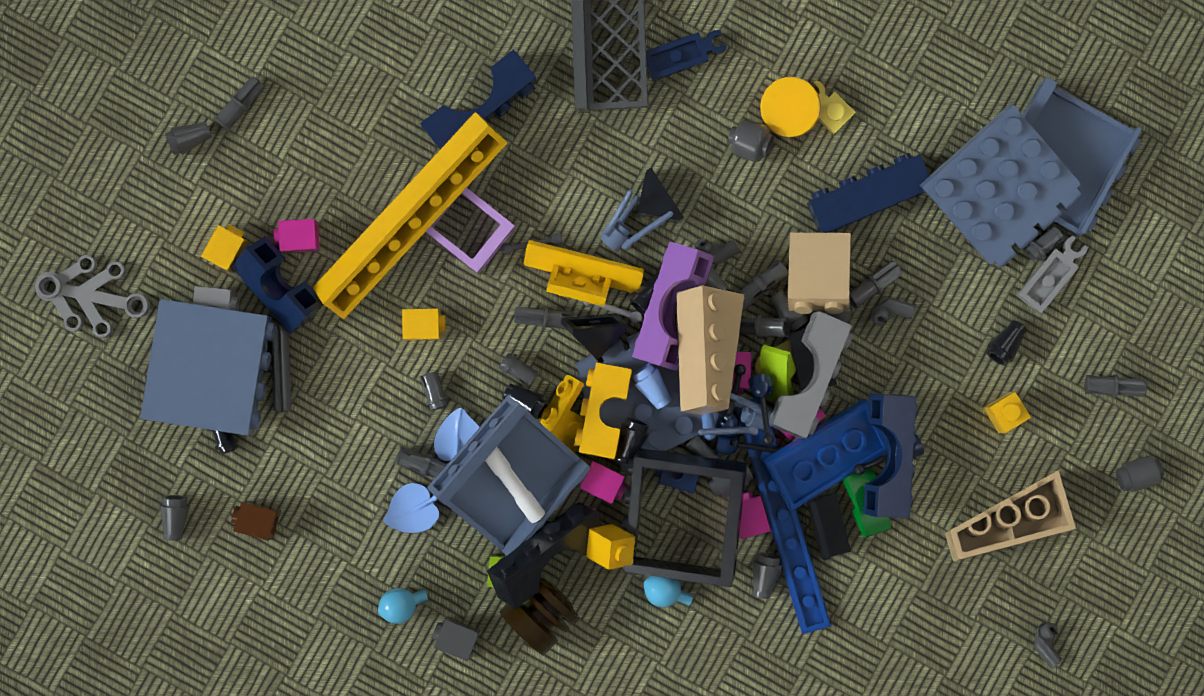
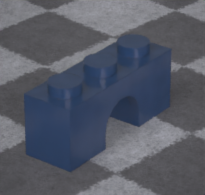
M264 236L245 248L232 265V268L284 328L292 334L308 323L324 304L306 281L296 287H291L284 281L280 273V265L285 257Z

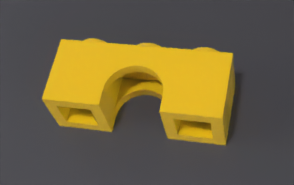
M597 362L595 369L589 368L586 386L591 387L589 399L583 398L580 416L585 417L583 428H577L574 443L575 446H580L579 453L615 460L621 429L605 425L600 419V409L610 399L627 400L632 369Z

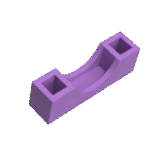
M669 242L667 251L663 256L658 279L654 284V291L649 306L644 314L643 325L639 337L636 339L632 357L677 371L679 351L678 331L675 325L676 293L706 284L714 259L713 255L698 249Z

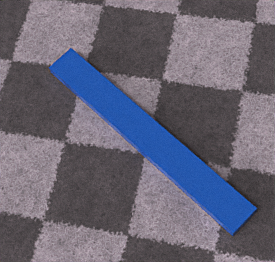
M749 399L754 403L760 404V399ZM735 407L740 427H746V424L741 421L742 409ZM770 426V433L774 436V443L770 447L779 448L773 427ZM758 429L757 435L743 434L745 443L767 446L762 442V438L765 435L764 430ZM747 449L778 556H780V562L801 633L806 634L830 627L831 623L797 509L792 512L787 509L763 462L765 458L773 453Z

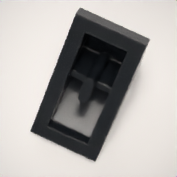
M649 168L645 173L637 215L658 219L667 212L672 211L674 215L666 221L680 223L684 219L683 215L653 169Z
M616 314L561 318V324L596 360L628 331V324Z

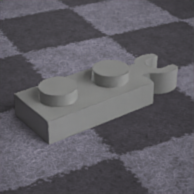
M1074 236L1068 237L1064 241L1062 253L1056 248L1051 251L1016 295L1038 314L1043 313L1079 268L1073 263V260L1082 257L1088 250V247L1085 245L1078 252H1074L1071 249V243L1076 238Z

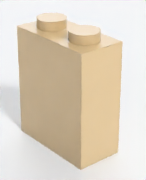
M790 233L789 311H795L799 314H809L812 311L840 314L843 311H850L851 233Z

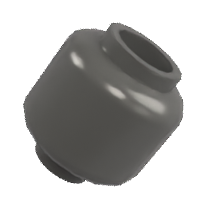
M744 119L737 127L733 126L731 128L728 143L732 144L733 155L753 162H759L763 157L767 158L770 155L774 144V135H771L769 126Z

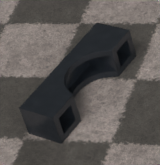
M580 502L576 503L488 569L487 573L497 597L514 609H517L539 592L542 571L556 554L565 550H575L586 556L589 529L602 526L597 511Z

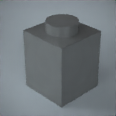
M447 617L444 623L438 622L432 635V639L437 640L434 648L468 661L480 630Z

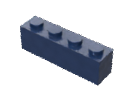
M910 153L894 159L895 165L884 169L883 164L867 170V177L857 180L853 176L839 182L840 188L829 192L827 187L811 194L813 199L807 203V206L818 232L830 233L925 193L920 184L929 177L921 155L912 157Z

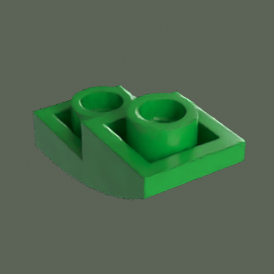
M872 468L865 470L863 475L852 474L846 476L843 480L855 507L851 513L864 539L891 529L889 517H874L863 514L865 483L876 478Z

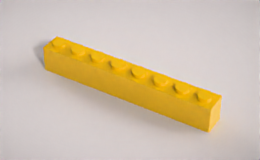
M475 112L312 287L321 302L342 319H345L508 144L507 141Z

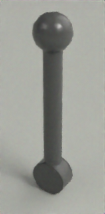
M555 233L551 238L535 241L544 244L552 243L558 246L562 243V236ZM528 242L514 245L505 243L501 246V251L503 254L508 255L514 250L527 248Z

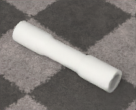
M496 447L485 462L493 473L501 479L531 523L539 521L545 515L544 509L533 494L526 489L512 470L508 460L500 449Z

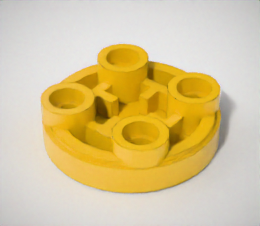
M784 77L773 82L765 90L760 104L761 116L772 132L784 137L801 136L812 130L821 113L820 97L814 86L809 82L797 77Z

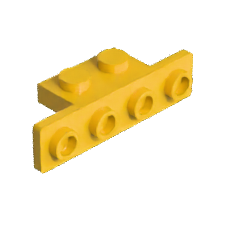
M532 240L528 241L523 263L528 267L551 272L546 292L600 306H605L609 287L632 293L641 286L644 275L643 268Z
M566 375L564 380L557 386L556 394L550 405L543 411L540 423L575 453L579 447L574 445L577 428L584 427L585 418L571 411V408L584 387V383L570 375Z

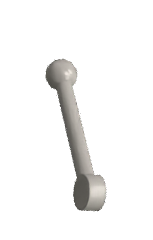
M583 301V304L586 306L594 305L629 317L634 323H638L642 319V314L636 310L630 312L605 303V306H600Z

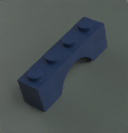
M514 49L491 67L493 88L484 104L474 110L465 112L455 111L443 105L420 123L439 149L451 139L475 112L486 122L495 115L500 118L513 107L510 103L519 96L521 99L526 98L536 89L534 86L537 83L536 76Z
M870 393L868 424L876 427L884 436L888 448V457L882 472L872 481L865 483L863 514L874 517L910 518V509L913 505L911 487L915 474L913 451L916 446L915 419L918 415L917 396Z

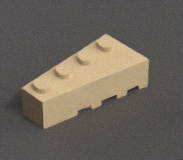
M704 285L677 292L681 412L705 415L727 410L730 403L744 294Z
M1058 470L947 531L945 535L952 560L955 562L1076 529Z

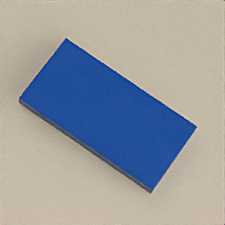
M861 399L817 426L812 435L808 434L807 438H798L763 460L789 511L792 512L839 483L846 476L853 474L856 464H865L888 452L887 443L882 433L876 427L868 424L869 402L866 399Z

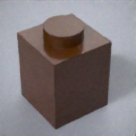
M243 501L240 506H236L231 520V523L235 524L233 531L267 541L272 540L281 510Z

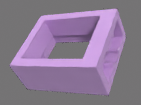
M466 188L461 194L500 224L475 257L471 259L433 228L450 206L427 229L426 233L479 275L516 228L511 222Z

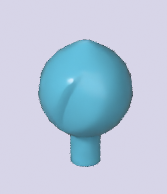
M649 576L644 581L645 595L648 601L657 607H669L675 604L676 601L689 606L692 602L693 595L682 591L680 582L677 579Z
M404 588L391 589L381 597L378 613L392 624L404 623L413 616L417 604L428 600L427 593L424 589L412 594Z

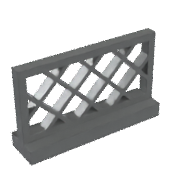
M571 0L575 109L578 113H587L595 110L648 108L644 0H638V7L630 15L618 6L622 0H607L611 5L600 17L591 10V0ZM614 8L627 18L616 31L603 21ZM637 14L639 24L633 19ZM592 16L597 20L593 25ZM630 22L639 29V37L631 45L619 35ZM600 24L612 33L601 47L592 40V33ZM615 38L628 48L617 61L605 51ZM638 44L640 48V54L634 49ZM593 46H595L598 49L594 55ZM630 52H633L640 59V66L632 75L620 65ZM601 53L613 63L603 76H600L593 69V62ZM617 67L629 77L618 90L606 81L608 76ZM639 73L641 75V83L635 79ZM594 75L599 79V80L596 82L595 85H594ZM632 81L641 88V101H628L621 95ZM602 83L615 93L606 103H595L594 92ZM619 97L623 102L614 101Z

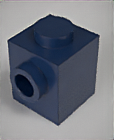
M659 469L655 470L654 475L659 477L658 484L694 493L699 477L696 474Z

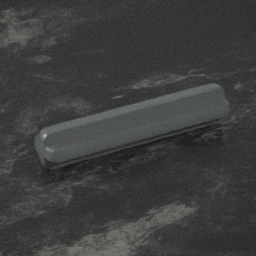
M275 324V335L273 341H271L273 408L275 412L291 411L289 333L282 324Z

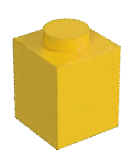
M228 224L226 229L218 225L201 257L233 273L232 265L249 244V241L242 238L245 232Z
M402 309L403 340H441V333H446V315H441L440 309Z
M1008 392L983 407L998 433H1007L1031 418L1016 392Z
M614 524L590 528L586 557L608 570L632 565L635 536Z

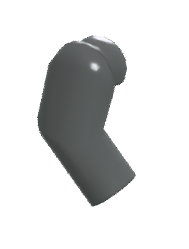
M887 298L874 307L871 316L873 322L877 325L886 324L895 315L912 319L916 305L894 298Z

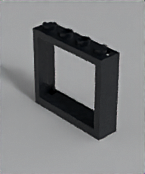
M639 448L634 458L629 459L628 475L632 476V485L627 486L625 504H630L629 515L625 514L622 529L635 536L633 564L624 566V572L732 587L736 573L747 463ZM644 467L731 479L721 569L636 557Z

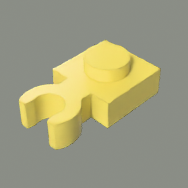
M815 81L813 86L818 90L821 101V113L818 120L834 135L856 112L836 92L828 97L825 94L824 85L819 81Z

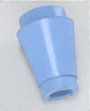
M648 363L631 375L634 380L633 385L656 409L664 407L672 400L658 367L654 368L651 363Z

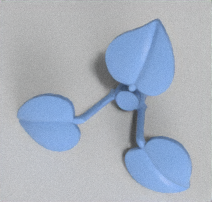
M458 408L452 412L437 431L434 448L437 456L443 461H451L480 428L464 409ZM415 483L406 484L394 494L384 518V523L395 530L405 533L427 531L439 519V510L433 504L437 501V498L434 495L430 498L429 490L423 485Z

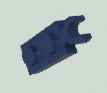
M721 30L710 32L707 38L703 40L699 32L647 50V68L652 82L707 63L709 61L707 53L711 52L717 55L725 52L727 49L726 45L716 47L712 43L714 38L721 36Z

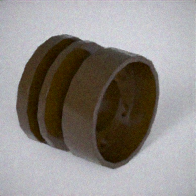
M541 577L539 592L526 603H523L517 609L506 603L499 611L513 630L543 656L558 642L551 628L556 626L558 629L567 632L569 627L562 620V617L565 616L574 624L580 619L570 600L555 585Z

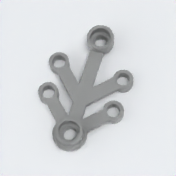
M81 256L77 263L60 274L45 272L38 277L35 283L37 295L45 301H52L64 319V327L69 331L76 332L81 330L84 320L79 314L73 313L64 296L76 298L93 326V333L100 338L109 337L113 332V326L109 321L102 318L94 303L124 309L129 316L134 318H142L150 310V302L144 295L131 294L128 297H122L96 291L113 279L120 280L124 278L126 267L120 262L114 261L109 263L104 271L78 287L68 285L67 283L82 273L90 274L96 270L97 261L92 256ZM86 259H90L92 262V266L88 270L83 268V262ZM118 265L121 272L118 276H113L111 270L114 266ZM51 281L56 284V289L53 292L47 290V285ZM137 301L143 303V309L139 312L134 310V304ZM72 317L78 319V325L75 328L69 325V320ZM102 323L107 325V332L105 334H100L98 331V327Z

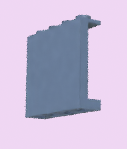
M1046 77L1040 82L1023 116L1081 183L1077 189L1082 194V197L1067 210L1059 203L1056 207L1061 211L1062 215L1053 222L1078 237L1086 232L1090 233L1096 225L1098 217L1095 214L1100 205L1104 207L1113 193V191L1109 190L1113 181H1118L1124 174L1127 167L1124 161L1128 154L1133 155L1141 142L1138 136L1142 129L1139 127L1135 129L1129 128L1056 87L1057 82Z
M160 299L140 419L253 436L254 430L258 431L261 422V413L257 412L259 400L263 401L266 391V383L262 382L264 370L268 371L271 354L267 353L268 342L273 341L276 325L272 323V317Z
M508 395L431 482L427 489L507 556L545 525L548 517L565 502L566 497L575 486L585 479L591 467L545 428L522 405ZM496 447L500 449L508 460L512 470L526 489L533 494L544 509L545 515L539 521L531 523L501 479L493 473L485 462Z

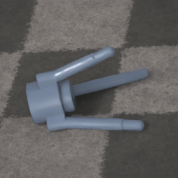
M630 189L622 199L609 224L602 231L603 233L600 238L608 247L616 252L621 247L628 251L636 241L663 224L674 213L672 211L667 212L629 238L628 235L631 230L624 222L640 200V196L636 195L627 206L633 195V190Z
M731 393L730 399L736 401L735 407L742 409L741 421L746 424V427L700 429L698 433L700 435L744 433L757 435L758 429L764 430L761 405ZM767 407L768 418L770 419L772 411L770 407Z

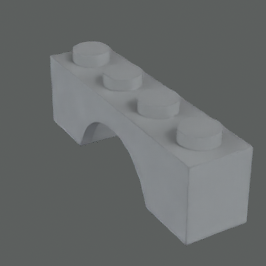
M820 311L812 313L801 340L813 357L814 372L808 386L800 393L792 396L778 397L769 419L770 426L800 439L807 438L808 434L812 435L819 421L815 417L819 406L823 407L826 404L830 394V390L827 389L830 379L836 378L841 367V362L838 361L842 350L846 351L851 343L853 335L849 332L852 325Z

